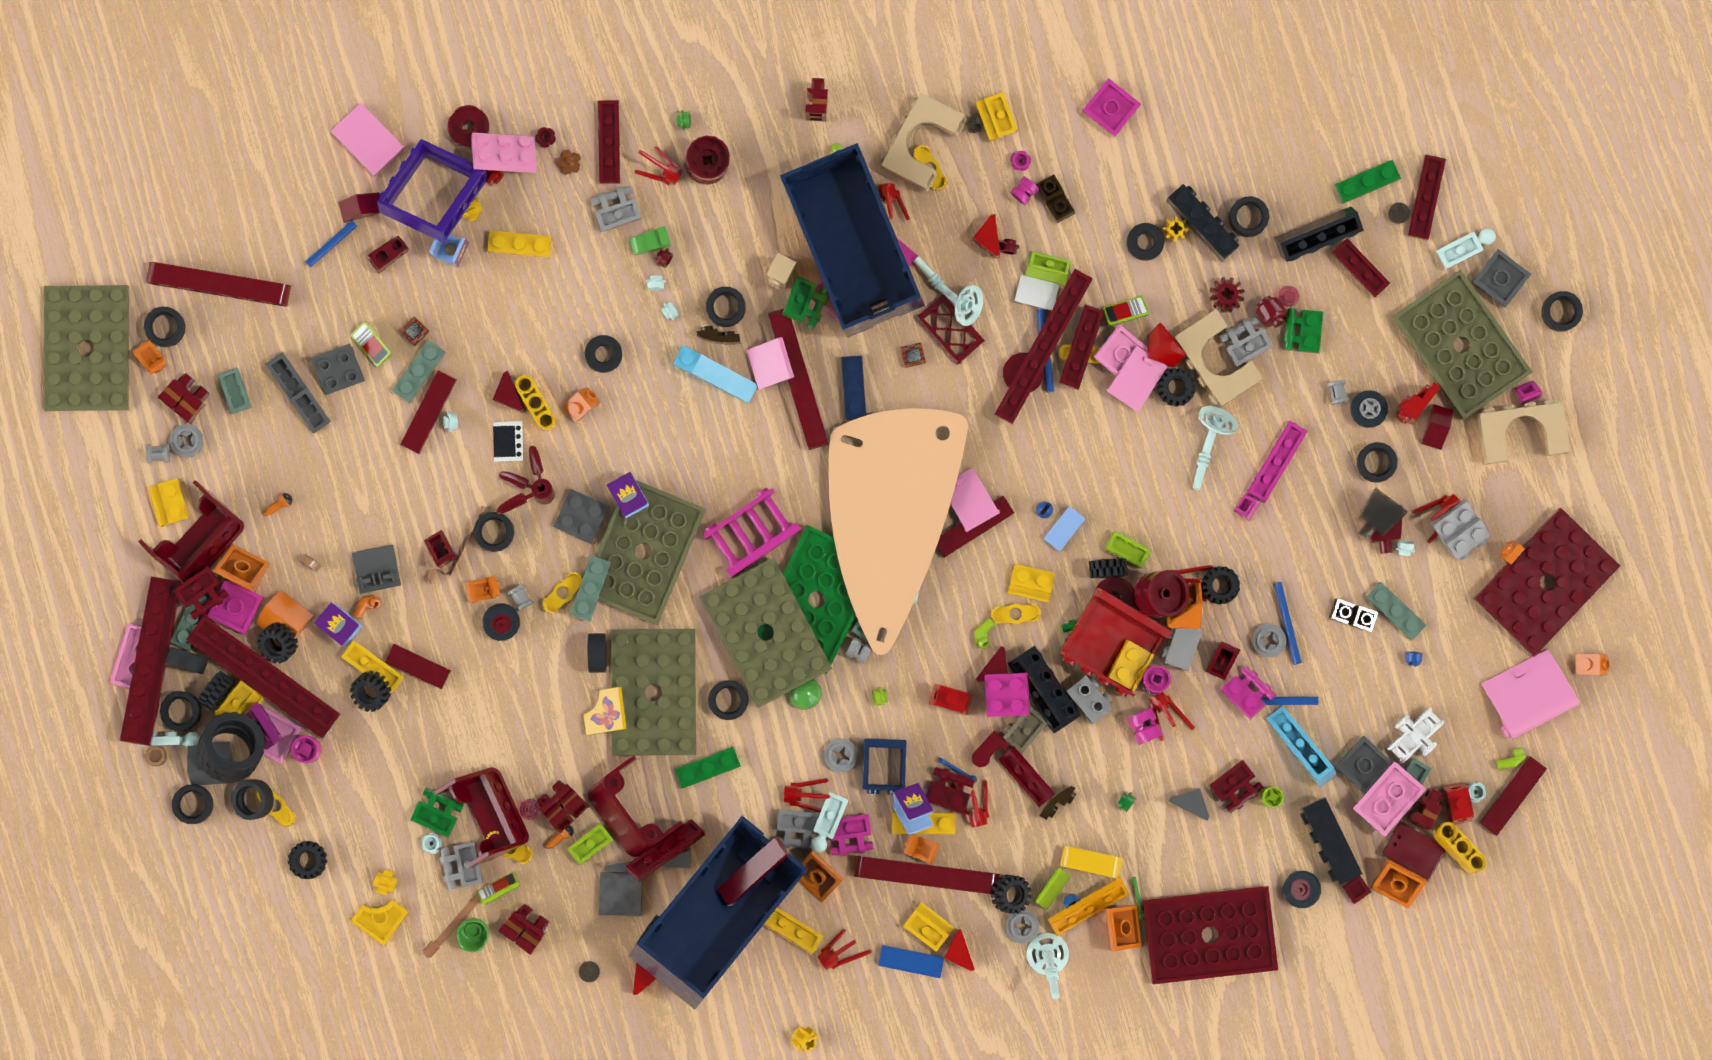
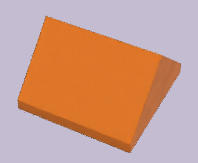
M233 544L215 567L214 572L250 591L256 592L270 563Z
M1191 583L1188 585L1190 594L1185 609L1178 615L1167 617L1170 628H1201L1203 606L1201 583Z
M281 590L265 605L255 624L263 630L272 623L278 622L280 626L285 624V628L290 627L292 629L290 633H295L294 639H297L314 615Z
M814 851L802 862L808 870L799 882L820 902H823L844 880L839 873Z
M1385 860L1371 889L1409 908L1427 880L1391 860Z
M1138 905L1105 908L1110 951L1142 947Z

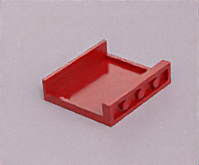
M1097 588L1059 653L1064 655L1063 660L1073 666L1075 663L1081 665L1082 668L1080 670L1089 676L1093 673L1099 676L1098 681L1109 687L1111 683L1116 686L1115 691L1125 697L1129 694L1134 697L1135 694L1132 690L1107 677L1126 640L1155 655L1164 638L1168 639L1172 631L1106 591Z

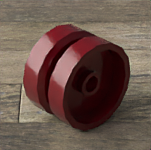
M1171 570L1147 573L1140 578L1135 588V599L1139 609L1147 616L1154 618L1178 615L1185 609L1190 594L1184 577Z

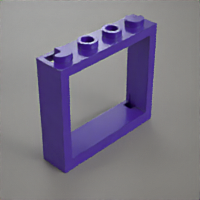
M421 139L415 148L412 147L407 160L401 163L398 173L391 177L386 190L380 193V198L377 201L379 212L445 243L486 183V170L474 169L472 162ZM425 157L469 177L437 226L393 205Z

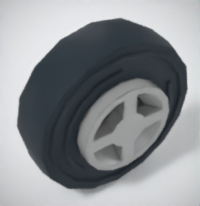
M1373 390L1363 391L1352 400L1350 406L1351 416L1359 426L1373 428L1380 425L1386 419L1388 404L1380 393Z

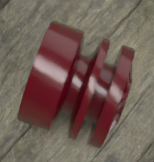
M706 135L694 140L687 150L685 160L687 173L692 180L705 185L714 184L721 180L729 166L730 153L728 147L715 136ZM703 159H711V166L709 164L703 165Z

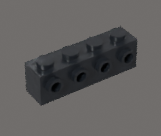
M1182 184L1167 198L1166 202L1183 220H1186L1185 223L1223 262L1240 246L1237 243L1239 239L1233 232L1228 233L1224 229L1225 224L1218 216L1213 217L1209 212L1211 210L1204 201L1200 202L1195 197L1197 194L1189 185L1186 187Z
M1350 206L1276 236L1274 239L1280 256L1288 262L1297 260L1305 254L1314 253L1325 246L1334 245L1342 239L1353 237L1364 231L1358 212Z
M1035 645L1007 663L1013 673H1028L1029 697L1053 733L1061 730L1081 716L1076 705L1073 704L1064 687L1061 686L1054 672L1049 668Z
M1326 797L1302 807L1300 817L1304 825L1308 824L1312 831L1309 833L1314 844L1318 843L1321 851L1318 854L1322 862H1327L1330 868L1327 872L1331 881H1336L1340 885L1363 874Z

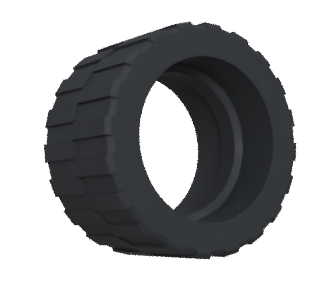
M226 712L215 716L213 720L208 722L197 744L196 754L203 771L214 780H219V782L234 783L240 782L246 777L248 778L255 771L264 754L266 742L261 727L254 719L238 712ZM223 733L237 735L247 744L250 755L244 761H227L216 753L213 748L212 739L216 735Z

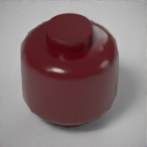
M1267 296L1257 303L1256 314L1265 327L1273 326L1277 328L1285 322L1284 318L1286 317L1287 310L1277 297L1271 298V296Z

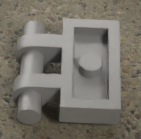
M621 186L616 188L615 191L606 194L603 192L591 199L593 207L602 204L603 209L595 211L602 232L642 219L635 198L626 200L625 196L633 193L631 186L624 188ZM617 198L620 199L621 203L609 207V201Z
M1256 316L1243 320L1242 324L1233 329L1231 327L1228 328L1224 334L1219 336L1222 343L1228 340L1232 342L1233 345L1226 348L1236 367L1273 347L1264 329L1255 332L1253 327L1259 324ZM1247 331L1249 336L1239 341L1237 335Z
M779 809L777 830L785 831L784 837L776 836V838L780 839L785 848H790L791 846L800 847L802 850L811 849L810 834H819L813 830L820 813ZM791 832L804 833L803 839L791 838Z
M475 842L454 846V855H449L448 847L440 849V863H443L445 873L443 878L444 882H447L448 890L456 889L455 880L458 879L461 880L462 887L483 883L480 864L470 868L467 866L469 862L478 858ZM452 861H457L459 873L453 874Z

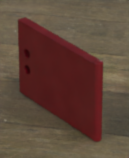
M1400 822L1382 855L1429 882L1446 850L1436 841Z

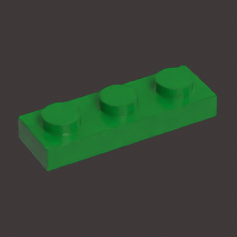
M1390 160L1341 181L1334 186L1342 204H1345L1396 182L1401 177L1393 160Z
M732 747L676 768L675 772L683 789L739 768L741 765L735 749Z

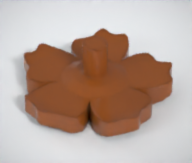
M568 149L563 151L561 154L562 158H556V164L559 168H562L561 173L564 175L571 174V170L575 173L580 170V164L577 163L581 160L579 154L573 152L571 155Z

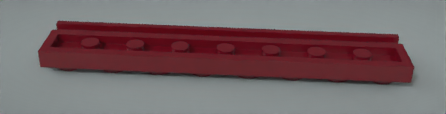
M151 576L120 736L121 742L151 747L167 665L165 661L170 649L179 598L173 590L182 585L181 581Z
M205 615L186 639L322 739L341 715Z

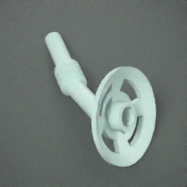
M918 256L913 262L929 279L928 282H932L931 286H935V290L938 289L955 304L957 322L964 326L974 323L979 317L983 306L981 289L976 285H968L957 296L944 285V280L941 281V277H937L938 274H935L922 258ZM970 311H973L972 314L967 319H965V314H968Z
M1205 406L1200 409L1198 414L1200 421L1209 428V432L1202 453H1199V462L1196 464L1198 468L1192 487L1195 490L1201 489L1205 470L1209 467L1207 463H1210V452L1216 434L1230 435L1234 434L1238 429L1237 420L1229 412L1219 407Z
M1042 933L1029 943L1027 960L1036 972L1046 975L1050 985L1052 999H1058L1060 997L1057 981L1059 979L1058 972L1066 966L1069 950L1067 944L1060 936H1056L1053 933ZM1045 938L1054 939L1052 944H1044L1042 946L1038 942ZM1059 945H1061L1063 948V960L1060 959L1061 952L1058 947ZM1033 948L1036 949L1035 956L1038 961L1037 963L1034 962L1032 957ZM1054 949L1057 950V958L1054 957V956H1055V953H1054V951H1053ZM1039 951H1042L1041 955L1043 958L1041 960L1039 958Z

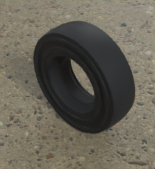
M1138 224L1128 234V250L1139 260H1152L1159 256L1164 248V235L1154 224ZM1142 234L1151 235L1154 240L1152 248L1148 250L1141 249L1137 242L1139 236Z
M596 336L588 342L585 348L586 362L597 372H611L621 363L622 348L619 342L611 336ZM600 346H607L611 349L612 356L606 362L597 360L595 356L596 350Z

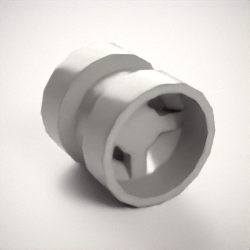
M854 637L845 656L858 659V662L865 664L872 648L870 644H863L860 639Z

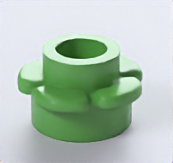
M681 110V113L677 114L676 117L677 126L681 127L682 130L691 128L690 112Z

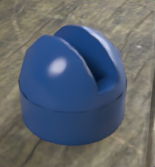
M1041 502L1036 508V513L1040 518H1049L1053 513V507L1049 502ZM1045 505H1048V510L1044 515L1040 512L1044 509Z
M1407 651L1405 656L1406 663L1409 666H1419L1422 662L1423 653Z
M1075 894L1066 895L1064 898L1065 908L1080 901V898Z

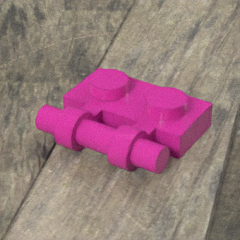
M1244 666L1240 672L1245 678L1241 680L1235 675L1221 688V692L1251 720L1266 705L1261 698L1266 696L1271 701L1276 694L1271 690V686L1268 683L1264 684L1257 677L1258 674L1254 670L1251 671L1247 666ZM1250 683L1259 689L1257 693H1254L1248 687Z
M868 814L841 818L833 839L829 838L830 841L838 840L839 846L831 847L832 856H847V853L859 852L861 854L867 850H874L873 842H864L863 836L871 835ZM857 837V844L845 845L844 839Z

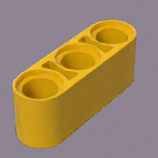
M528 375L519 376L515 382L516 389L535 422L543 431L553 430L557 420L536 383ZM529 380L531 387L526 391L521 390V382ZM534 398H539L542 401L541 406L537 409L532 408L530 405ZM550 416L552 418L551 425L547 427L542 426V418Z
M1445 822L1435 827L1433 832L1435 840L1464 871L1474 874L1485 869L1487 865L1485 856L1455 824ZM1443 827L1449 831L1448 838L1442 834ZM1457 843L1463 846L1462 853L1457 850ZM1472 858L1478 862L1477 869L1471 864Z
M1064 845L1059 866L1118 879L1124 858Z

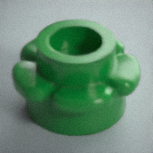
M1132 792L1128 795L1126 793L1122 795L1118 801V804L1121 805L1119 807L1120 810L1123 809L1127 812L1133 805L1136 798L1131 795Z

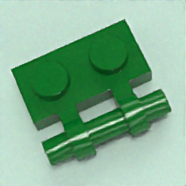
M797 276L782 315L799 323H802L804 318L808 317L809 322L807 326L815 329L817 322H820L822 316L820 314L821 310L828 300L827 289L821 288L819 293L814 292L816 283ZM811 300L815 302L813 310L808 308Z
M1288 308L1284 322L1286 323V333L1283 335V342H1285L1284 350L1292 351L1293 343H1298V352L1319 354L1323 312L1302 310L1301 318L1295 317L1296 309ZM1295 324L1300 325L1299 336H1294Z
M426 787L423 795L429 798L428 803L419 801L410 820L446 837H450L458 820L451 813L453 809L461 813L464 805L456 802L453 797L448 798L442 794L435 795L434 791L436 789L431 790ZM437 801L447 806L445 811L435 808V802Z

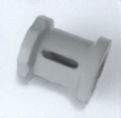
M1345 380L1327 384L1332 396L1331 405L1349 401L1344 388Z
M148 444L146 448L147 462H170V445L152 446Z
M524 584L508 592V595L512 596L517 606V611L534 603L533 600L529 599L524 590Z

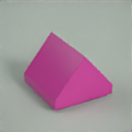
M1535 381L1515 388L1521 406L1542 396V391Z
M1245 494L1234 509V512L1250 521L1260 506V501Z

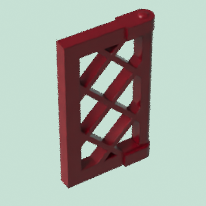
M941 295L926 310L919 314L916 319L958 365L985 340L972 325L964 326V329L951 328L952 316L955 317V307L945 295ZM943 303L949 309L950 314L938 313V307ZM928 315H935V327H931L925 320ZM937 316H950L949 328H937ZM937 330L949 331L948 343H945L936 333ZM951 331L964 332L963 344L951 343ZM966 332H969L976 339L974 343L965 344ZM950 346H963V352L957 356Z

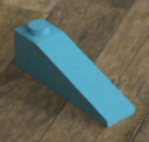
M684 345L673 363L675 367L748 404L758 387L756 383Z
M1281 706L1266 718L1320 788L1337 775L1335 768L1284 706Z

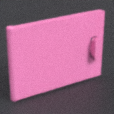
M1136 346L1109 388H1107V392L1139 412L1168 366L1148 358V353Z
M973 467L958 475L957 486H955L950 504L964 526L965 531L968 532L996 516L1000 511L996 508Z

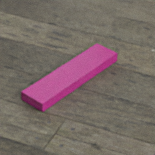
M1292 421L1288 422L1248 489V494L1263 503L1267 501L1308 432L1307 430Z

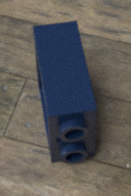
M864 739L863 789L867 790V794H880V790H888V794L893 795V792L905 788L907 740ZM869 748H901L900 785L868 784Z

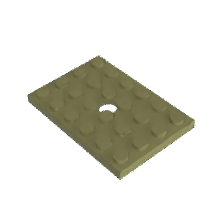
M1459 270L1391 317L1463 420L1532 373L1530 367L1462 270ZM1463 337L1469 341L1470 346L1467 352L1459 353L1454 349L1456 338Z
M128 285L44 286V411H129ZM84 340H90L94 344V351L89 356L81 355L78 350L79 344Z
M636 480L649 506L628 518H625L618 505L616 506L595 556L611 562L598 601L658 625L706 509ZM641 543H646L651 547L652 552L647 559H639L635 554L636 547Z
M774 557L700 596L757 708L833 669ZM764 624H768L774 629L773 637L768 641H763L758 636V629Z
M695 629L611 630L612 688L622 687L627 728L612 731V756L696 755ZM657 684L660 686L662 695L658 700L652 701L646 697L645 691L649 685Z

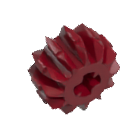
M1222 277V285L1215 281L1214 286L1216 288H1210V292L1216 295L1210 296L1209 300H1217L1213 305L1214 308L1219 304L1222 305L1220 312H1224L1227 306L1230 313L1233 311L1232 305L1238 309L1240 304L1237 301H1244V298L1239 295L1243 294L1245 290H1237L1241 283L1237 282L1234 286L1232 284L1234 278L1232 277L1228 283L1226 278ZM1224 290H1227L1228 293H1232V295L1229 298L1230 300H1227L1226 297H1222V294L1225 292Z

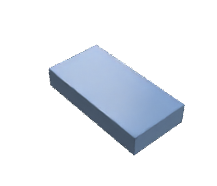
M1069 506L1045 536L1044 540L1060 552L1086 518Z

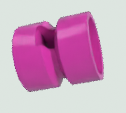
M1157 665L1149 667L1142 677L1143 687L1150 693L1165 691L1171 682L1168 670Z
M1152 708L1127 718L1131 729L1136 730L1134 736L1138 745L1163 735L1160 725L1154 722L1156 716ZM1142 722H1145L1147 727L1143 728Z
M300 736L294 740L291 746L293 758L301 763H313L319 759L322 753L320 742L311 736Z

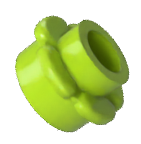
M880 686L878 689L872 690L875 706L882 705L884 707V702H888L886 690H882Z

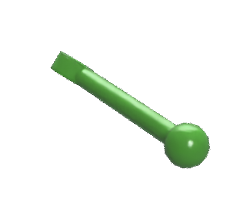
M1131 877L1139 909L1138 918L1144 920L1136 877Z

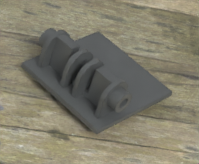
M350 343L311 357L326 395L365 381L355 357L354 349Z
M393 545L352 553L357 576L356 583L360 594L401 586Z

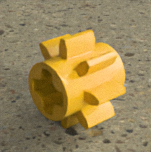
M478 197L473 200L462 216L463 219L469 217L470 222L480 219L478 214L482 213L483 209Z
M1177 216L1173 222L1167 219L1166 223L1169 227L1162 229V231L1168 234L1165 239L1167 240L1171 237L1174 243L1177 242L1179 237L1184 240L1185 236L1182 233L1189 231L1188 228H1184L1186 220L1180 222ZM1174 225L1181 229L1178 234H1174V231L1170 230Z
M384 869L383 873L377 872L373 882V886L377 887L376 893L385 896L388 892H394L398 882V878L394 877L395 872Z
M809 1025L806 1028L798 1027L793 1032L791 1043L800 1053L803 1050L811 1051L816 1047L818 1035Z

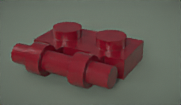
M209 566L173 590L185 608L192 604L195 606L196 609L190 613L194 620L199 616L203 617L206 615L209 609L215 605L219 606L229 596L225 589L219 593L216 592L214 588L221 583ZM209 593L212 598L202 604L199 599Z
M1244 760L1238 762L1209 784L1221 802L1228 797L1232 802L1226 806L1230 813L1236 809H1241L1245 802L1250 798L1254 799L1259 795L1258 792L1264 789L1260 782L1254 786L1251 785L1249 781L1256 776ZM1244 786L1247 791L1237 798L1234 793Z
M935 767L933 775L940 777L939 783L930 782L926 794L929 803L965 814L971 794L964 792L965 786L973 788L975 780L968 778V775L965 774L958 775L950 772V769ZM947 780L958 783L957 789L946 786Z

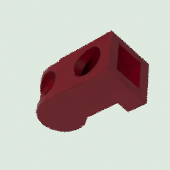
M396 236L367 256L370 263L380 274L389 265L406 254L409 248L400 236Z
M994 730L972 754V763L980 768L985 767L989 764L990 757L999 747L1004 751L1010 744Z

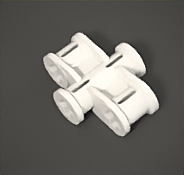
M1431 707L1427 708L1414 722L1410 719V715L1406 714L1394 726L1403 733L1388 746L1387 750L1392 751L1400 759L1399 762L1401 764L1410 758L1418 748L1422 752V756L1425 757L1437 745L1429 737L1445 721L1443 719L1440 720L1432 712Z

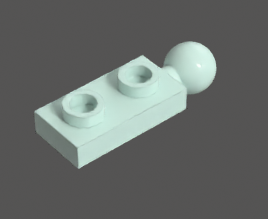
M1490 228L1483 229L1478 237L1475 232H1472L1437 250L1436 253L1446 270L1482 252L1484 249L1481 244H1492L1496 239V234Z
M164 732L165 737H156V733H154L151 746L185 745L188 748V746L197 745L200 736L195 732H189L185 736H177V732Z
M829 792L830 798L826 799L813 830L819 834L810 843V847L815 853H822L826 850V837L833 839L849 801L848 799Z

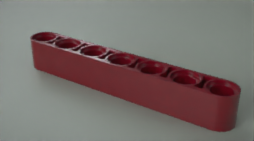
M149 262L146 283L284 307L288 306L291 290L290 285L158 262Z
M783 308L769 312L768 316L775 339L783 338L794 378L788 379V383L808 450H813L829 445L792 319L782 315Z
M856 856L853 877L991 894L994 893V890H991L992 886H997L994 882L999 880L1000 874Z

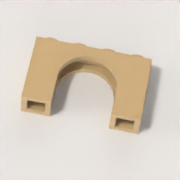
M920 93L919 97L914 98L909 115L903 118L899 134L896 133L893 136L889 152L886 151L882 156L881 166L884 171L928 192L937 173L935 169L910 156L909 142L911 137L921 128L936 127L957 138L967 119L964 114Z
M1215 309L1176 335L1174 339L1187 354L1185 356L1187 359L1185 364L1189 370L1196 372L1198 375L1196 379L1202 388L1206 387L1209 391L1208 397L1214 406L1218 405L1221 408L1260 382L1263 377L1252 361L1227 376L1215 375L1204 366L1202 361L1204 344L1228 327L1217 309Z
M1557 399L1546 400L1544 405L1536 406V402L1523 404V408H1515V405L1504 406L1502 411H1495V408L1483 409L1482 413L1477 415L1484 465L1508 461L1505 431L1510 422L1517 418H1528L1539 425L1543 433L1546 456L1569 453L1570 445L1563 402L1557 403Z

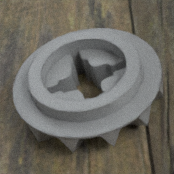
M182 424L176 427L170 436L172 450L182 457H193L200 452L204 444L203 434L196 426L191 424ZM180 435L185 437L191 436L190 441L194 446L188 444L183 446L184 441Z
M1264 624L1253 634L1252 644L1255 651L1263 657H1275L1284 650L1286 636L1277 625ZM1273 632L1272 640L1278 644H1270L1265 649L1266 642L1261 637H1268Z
M846 739L833 740L827 745L824 752L827 766L836 772H846L852 769L858 758L856 747ZM845 747L844 754L850 759H842L839 764H836L837 756L832 751L840 752Z
M1020 910L1021 913L1009 915L1006 921V931L1015 942L1027 943L1037 936L1039 921L1031 911ZM1022 917H1024L1025 924L1032 925V927L1025 928L1023 935H1021L1020 928L1013 927V925L1020 924Z

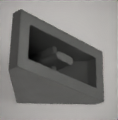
M1200 788L1170 797L1169 802L1208 821L1209 814Z

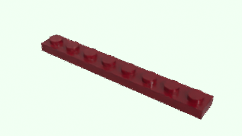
M1074 269L997 408L995 416L1013 425L1093 278Z

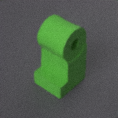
M665 226L629 239L635 256L671 247Z

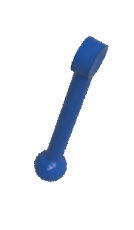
M939 757V762H941L942 764L946 765L947 767L951 768L959 774L968 775V778L975 780L976 783V776H970L969 774L960 770L956 766Z

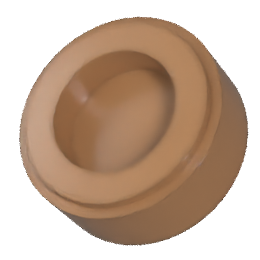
M303 554L299 560L314 572H317L321 567L316 560L306 554Z
M154 745L147 749L145 759L151 766H161L167 760V752L163 747Z

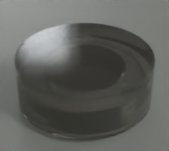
M1395 203L1388 211L1389 219L1395 224L1406 222L1410 215V210L1404 203Z
M586 961L579 968V976L585 982H594L600 975V968L593 961Z

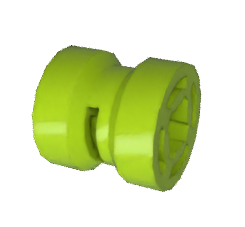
M1267 787L1261 794V800L1265 806L1275 808L1283 803L1284 794L1277 787Z

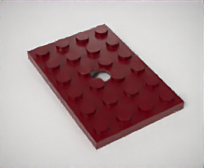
M1558 508L1523 545L1525 549L1512 564L1506 563L1473 598L1534 657L1620 567L1562 508ZM1545 574H1550L1555 579V585L1551 590H1544L1540 586V579Z
M1269 886L1142 900L1152 985L1278 970ZM1214 927L1218 931V939L1214 943H1206L1203 940L1202 932L1205 928Z

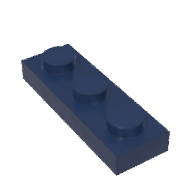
M862 356L841 357L846 420L858 419L866 416Z

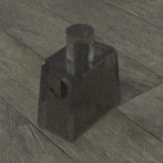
M1374 488L1358 517L1364 523L1358 534L1367 541L1374 532L1383 536L1408 511L1378 488Z

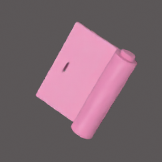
M1549 649L1481 684L1502 719L1503 726L1501 730L1506 738L1510 737L1512 740L1580 705L1576 694Z

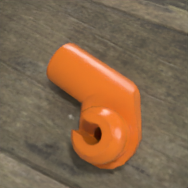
M375 595L362 597L352 615L361 619L366 610L377 609L381 606L380 598Z

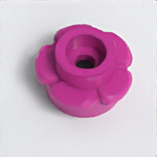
M1025 151L1014 153L1010 159L1013 169L1020 171L1027 170L1028 165L1031 163V158Z

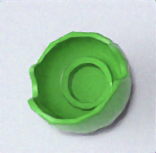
M814 679L788 692L790 703L793 707L800 710L813 708L819 703L822 696L821 687Z
M469 918L464 920L457 930L459 946L468 952L473 953L482 950L489 938L487 924L481 919Z

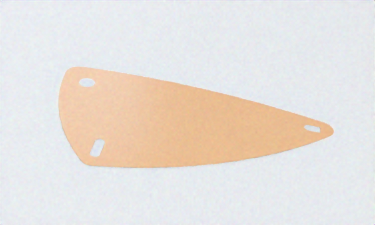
M921 408L888 410L849 421L835 428L831 433L828 472L829 501L837 556L855 614L872 650L876 654L884 655L892 648L917 597L937 547L956 486L968 431V422L960 414ZM940 426L947 427L950 431L949 438L939 440L935 435L936 429ZM847 435L861 439L863 445L855 447L842 443L841 436ZM880 628H886L887 630L884 643L876 641Z

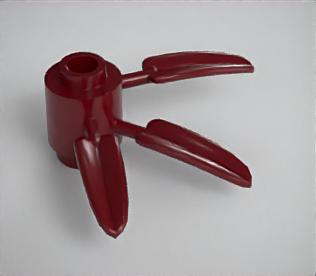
M530 446L529 448L531 470L533 475L538 477V480L533 485L528 484L529 480L514 473L502 471L499 474L502 480L521 489L530 488L532 493L526 496L520 493L510 498L497 508V514L513 510L527 503V499L533 496L538 503L543 505L549 504L554 500L555 491L551 483L541 477L544 469L539 452L535 446Z

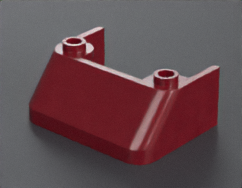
M196 480L193 484L204 494L197 504L198 509L203 515L176 544L170 540H163L154 549L142 539L138 541L156 561L183 582H186L207 566L211 567L244 530L243 521Z
M634 755L593 785L588 791V799L626 853L632 857H638L684 823L679 821L664 833L655 824H647L641 829L637 827L615 796L623 789L625 784L620 772L637 760V757Z
M490 767L454 778L434 791L435 795L450 791L456 802L460 804L469 803L485 840L477 846L479 857L467 864L468 868L491 861L528 842V831L498 769ZM493 831H496V832H497V831H499V834H494V833H493V834L489 837V839H486V837H488L487 835L490 834V832H493Z

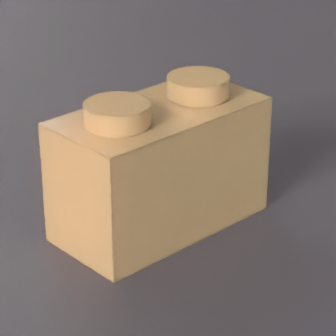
M777 253L766 274L769 285L778 290L781 287L786 289L797 268V263Z

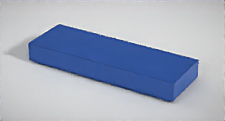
M882 945L878 966L940 978L944 957Z

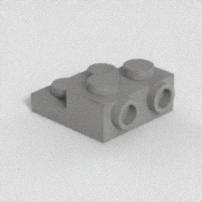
M1465 499L1431 523L1450 555L1456 560L1467 558L1471 554L1470 550L1476 546L1481 547L1485 545L1488 541L1487 538L1491 536L1482 520L1477 517Z

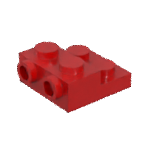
M1434 382L1430 386L1426 384L1417 395L1414 394L1411 397L1407 395L1397 408L1400 410L1395 417L1404 424L1407 422L1409 424L1413 423L1441 387Z

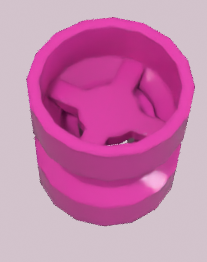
M1023 176L1019 181L1020 184L1014 187L1010 193L1020 203L1026 205L1030 201L1031 195H1035L1039 188L1031 180Z

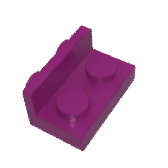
M261 703L251 706V710L245 713V715L254 719L261 727L266 742L264 749L267 750L283 740V737Z

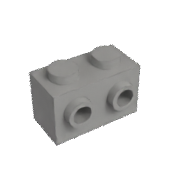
M1171 628L1170 631L1172 633L1169 637L1171 642L1169 647L1165 646L1161 658L1165 659L1164 664L1189 671L1202 631L1198 629Z
M1084 676L1068 689L1066 693L1091 724H1094L1112 709L1110 704L1113 702L1106 693L1102 695L1097 689L1099 684L1092 676L1090 678Z

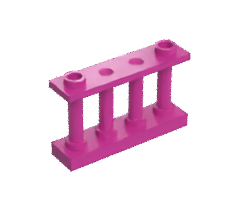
M767 488L756 494L758 498L719 525L714 523L705 529L706 534L703 535L704 538L707 540L712 537L729 561L728 565L730 568L727 571L732 578L801 531L797 523L793 525L791 522L788 523L770 497L775 493L773 488L770 490ZM762 501H764L782 527L780 529L782 532L777 536L770 534L753 509ZM745 513L764 538L763 542L765 544L759 548L752 545L736 521ZM727 525L731 527L747 551V556L742 560L739 557H735L719 533Z

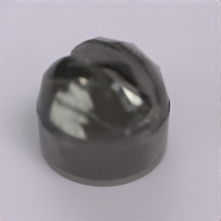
M977 115L968 117L966 121V127L970 133H977L984 127L981 118Z

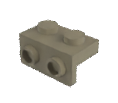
M1029 706L1030 715L1016 716L1018 720L1014 724L1009 723L1002 731L1005 734L1002 738L1012 747L1015 746L1021 754L1047 725L1044 718L1031 706Z

